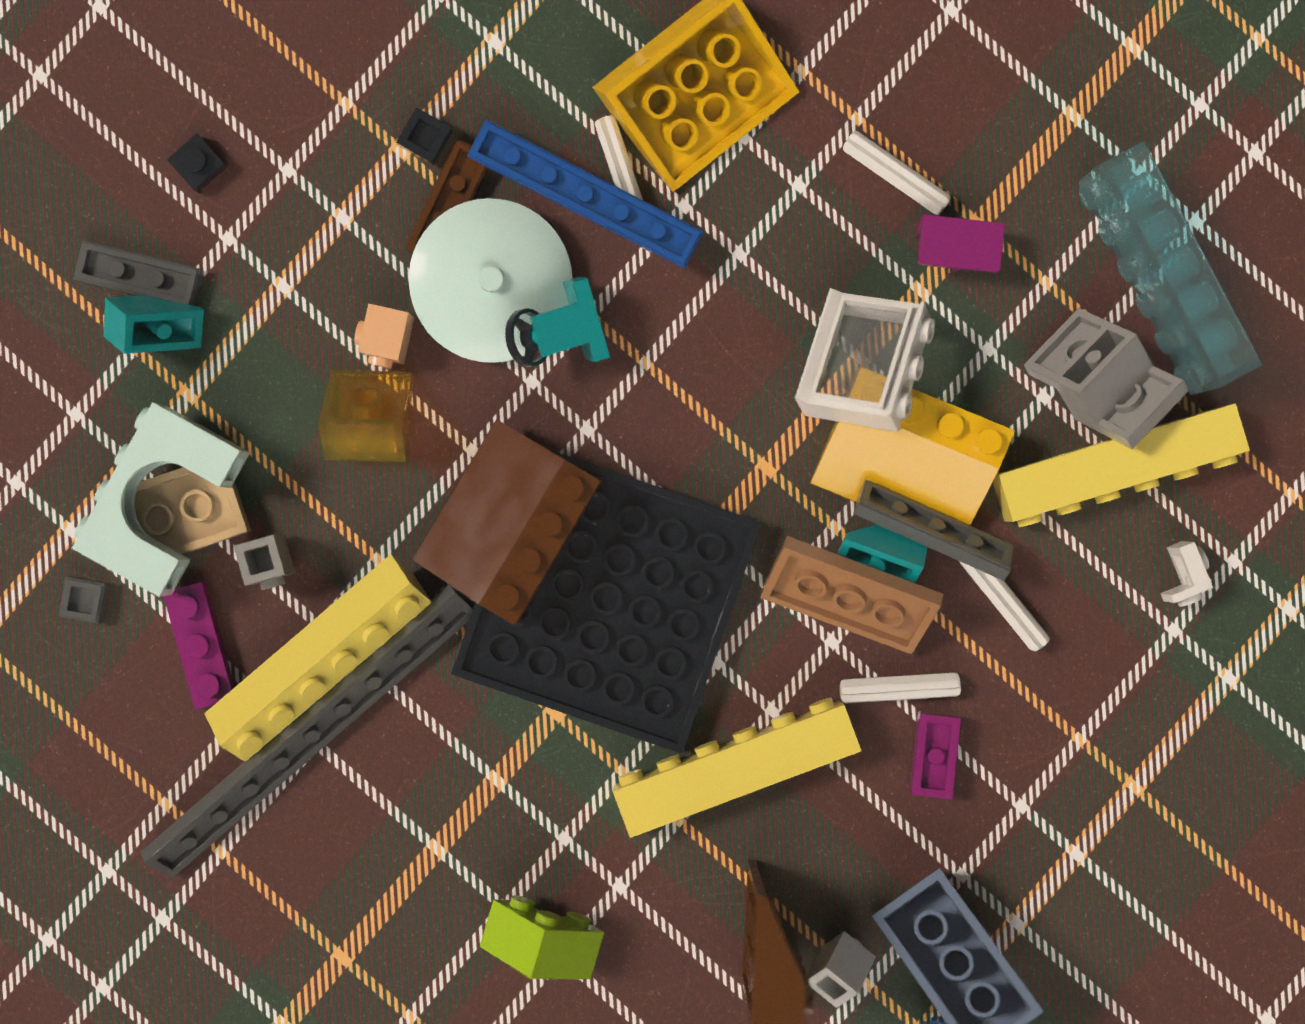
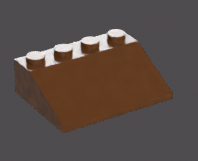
M496 419L414 556L413 561L479 605L516 625L522 618L602 482Z
M748 860L742 985L750 1024H805V1018L813 1017L814 996L813 990H810L809 978H806L805 967H802V957L795 954L791 939L756 860Z

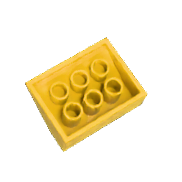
M701 0L592 87L611 115L616 118L619 126L672 192L799 93L796 85L742 0Z
M860 368L854 375L846 397L879 403L887 378ZM913 388L910 393L913 397L912 409L909 417L902 419L899 432L835 421L810 484L857 502L860 488L865 480H869L967 525H971L985 498L1015 430Z

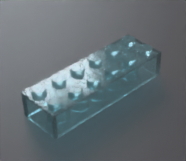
M1143 141L1101 163L1078 181L1081 187L1079 189V196L1082 203L1088 210H1093L1100 223L1098 225V232L1101 239L1107 246H1112L1119 259L1117 261L1119 273L1126 282L1132 283L1138 295L1136 297V304L1144 317H1150L1157 331L1155 333V340L1163 353H1169L1176 366L1174 375L1184 380L1190 395L1218 389L1262 366L1256 351L1145 142Z

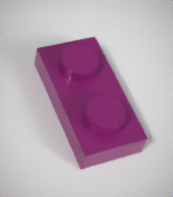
M918 712L909 791L911 795L953 799L961 724L959 716Z

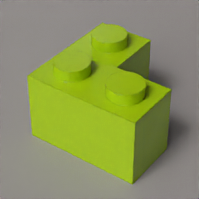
M513 895L511 900L493 899L480 943L482 949L530 979H591L604 932L591 925V919L588 916L577 912H567L565 917L549 911L538 910L534 907L535 902L523 896Z

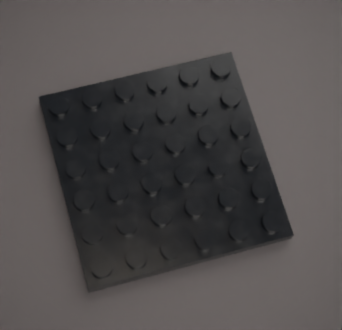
M548 449L597 478L602 483L522 618L516 625L511 624L475 602L451 675L682 754L762 522Z

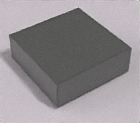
M72 576L65 577L58 617L97 624L103 623L110 583Z

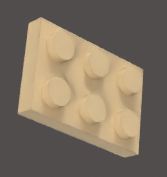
M182 467L141 481L137 489L135 513L143 530L155 540L182 555L251 531L235 481L231 488L219 487Z

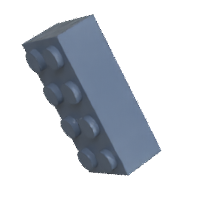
M940 868L872 916L947 1024H1027L1044 1012Z

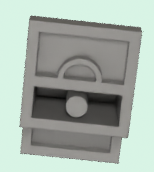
M1080 308L1024 364L1030 376L1058 390L1075 420L1130 449H1133L1189 391L1183 379L1152 365L1137 334Z

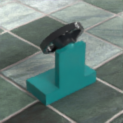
M575 277L563 281L569 305L544 313H538L536 310L526 308L511 314L505 328V340L510 355L518 364L524 367L537 366L542 364L549 355L580 345L585 360L598 362L610 358L588 278ZM522 314L531 316L529 317L531 325L519 317ZM515 326L520 331V341L525 348V358L519 353L515 344ZM538 349H539V351H540L539 356L537 357L536 360H534V361L532 362L533 358L535 357V355H536V353H537V351H538Z

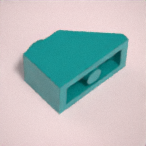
M145 295L105 298L103 336L123 354L201 348L204 309L198 306Z
M876 524L846 533L837 554L915 583L924 568L928 547Z

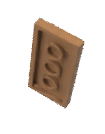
M787 536L763 586L760 598L912 654L940 609L943 594Z

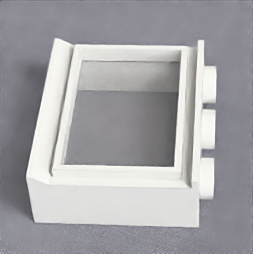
M830 288L795 396V400L804 416L899 432L902 419H907L912 409L913 397L910 393L914 380L919 381L923 372L924 358L922 353L925 343L930 344L934 335L935 321L931 319L926 303L921 301L920 304L847 294Z

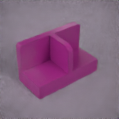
M923 214L917 221L915 238H920L917 263L923 266L949 268L950 273H957L959 270L997 273L1001 268L1005 223Z

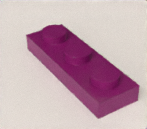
M204 581L174 589L172 595L163 596L195 710L215 705L235 688L207 583Z

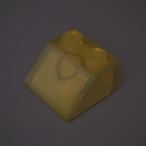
M331 370L318 422L324 460L406 462L411 438L412 372Z

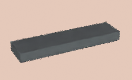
M869 480L864 481L860 488L853 514L1004 581L1010 573L1014 545Z

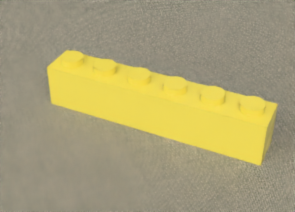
M1231 404L1154 426L1133 449L1111 439L998 473L993 480V485L1004 522L1017 521L1018 527H1023L1043 521L1041 513L1056 509L1058 516L1082 509L1081 501L1094 497L1096 504L1120 498L1119 490L1134 486L1135 492H1140L1160 486L1158 478L1173 474L1174 480H1180L1199 474L1197 467L1204 464L1212 463L1213 469L1237 463L1236 455L1248 452L1250 449L1236 404Z
M390 554L204 714L219 745L246 762L428 607L432 601L415 575Z
M832 698L822 699L809 705L810 712L795 717L794 712L785 713L771 719L772 726L757 731L755 726L735 732L733 734V741L719 745L717 740L696 747L694 749L696 754L682 760L679 755L670 756L657 762L658 769L642 774L641 769H636L619 776L620 783L614 785L613 794L630 838L861 752L845 705L840 700L833 703Z

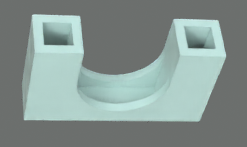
M152 402L150 407H145L138 415L134 425L137 431L131 442L124 444L118 451L114 461L117 467L110 480H104L97 489L94 500L97 503L90 516L86 515L77 525L74 536L77 539L72 549L156 596L162 597L172 595L191 559L149 536L139 524L135 513V495L141 481L155 468L175 463L219 487L231 488L250 452L166 405Z

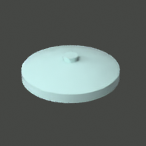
M486 198L456 205L441 214L428 226L413 252L409 269V289L415 312L424 328L439 344L463 358L484 363L514 360L508 351L505 340V328L511 314L526 308L536 310L538 313H544L569 305L563 281L572 279V268L566 248L556 231L545 219L521 204L508 200ZM522 314L519 317L520 319L524 320L525 322L531 325V321L529 318L531 316L527 314ZM515 326V344L519 353L525 356V348L520 341V331Z

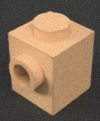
M368 304L365 321L360 320L356 327L354 342L359 345L358 352L368 356V364L392 369L393 362L404 364L415 317L409 312Z

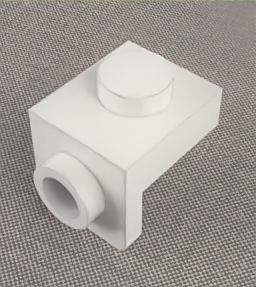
M1181 541L1167 547L1182 585L1162 592L1163 601L1177 602L1178 606L1182 607L1203 598L1201 592L1213 588L1206 569H1209V561L1204 550L1200 546H1196L1195 542Z

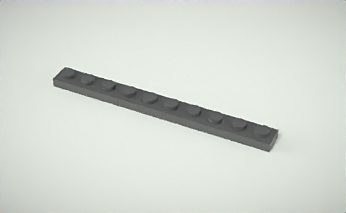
M451 585L445 587L431 599L432 603L147 845L141 851L144 863L172 879L468 623L474 608L472 604Z

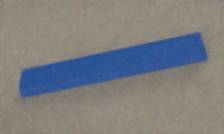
M485 120L467 155L469 159L684 270L704 234L700 229L488 120Z

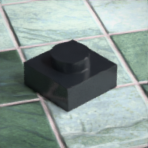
M416 107L396 143L399 147L434 166L452 135L453 129Z
M198 133L167 159L197 193L228 167Z

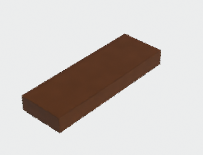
M456 138L405 246L407 251L414 252L422 234L437 217L456 205L476 199L489 169L468 158L467 155L472 145Z

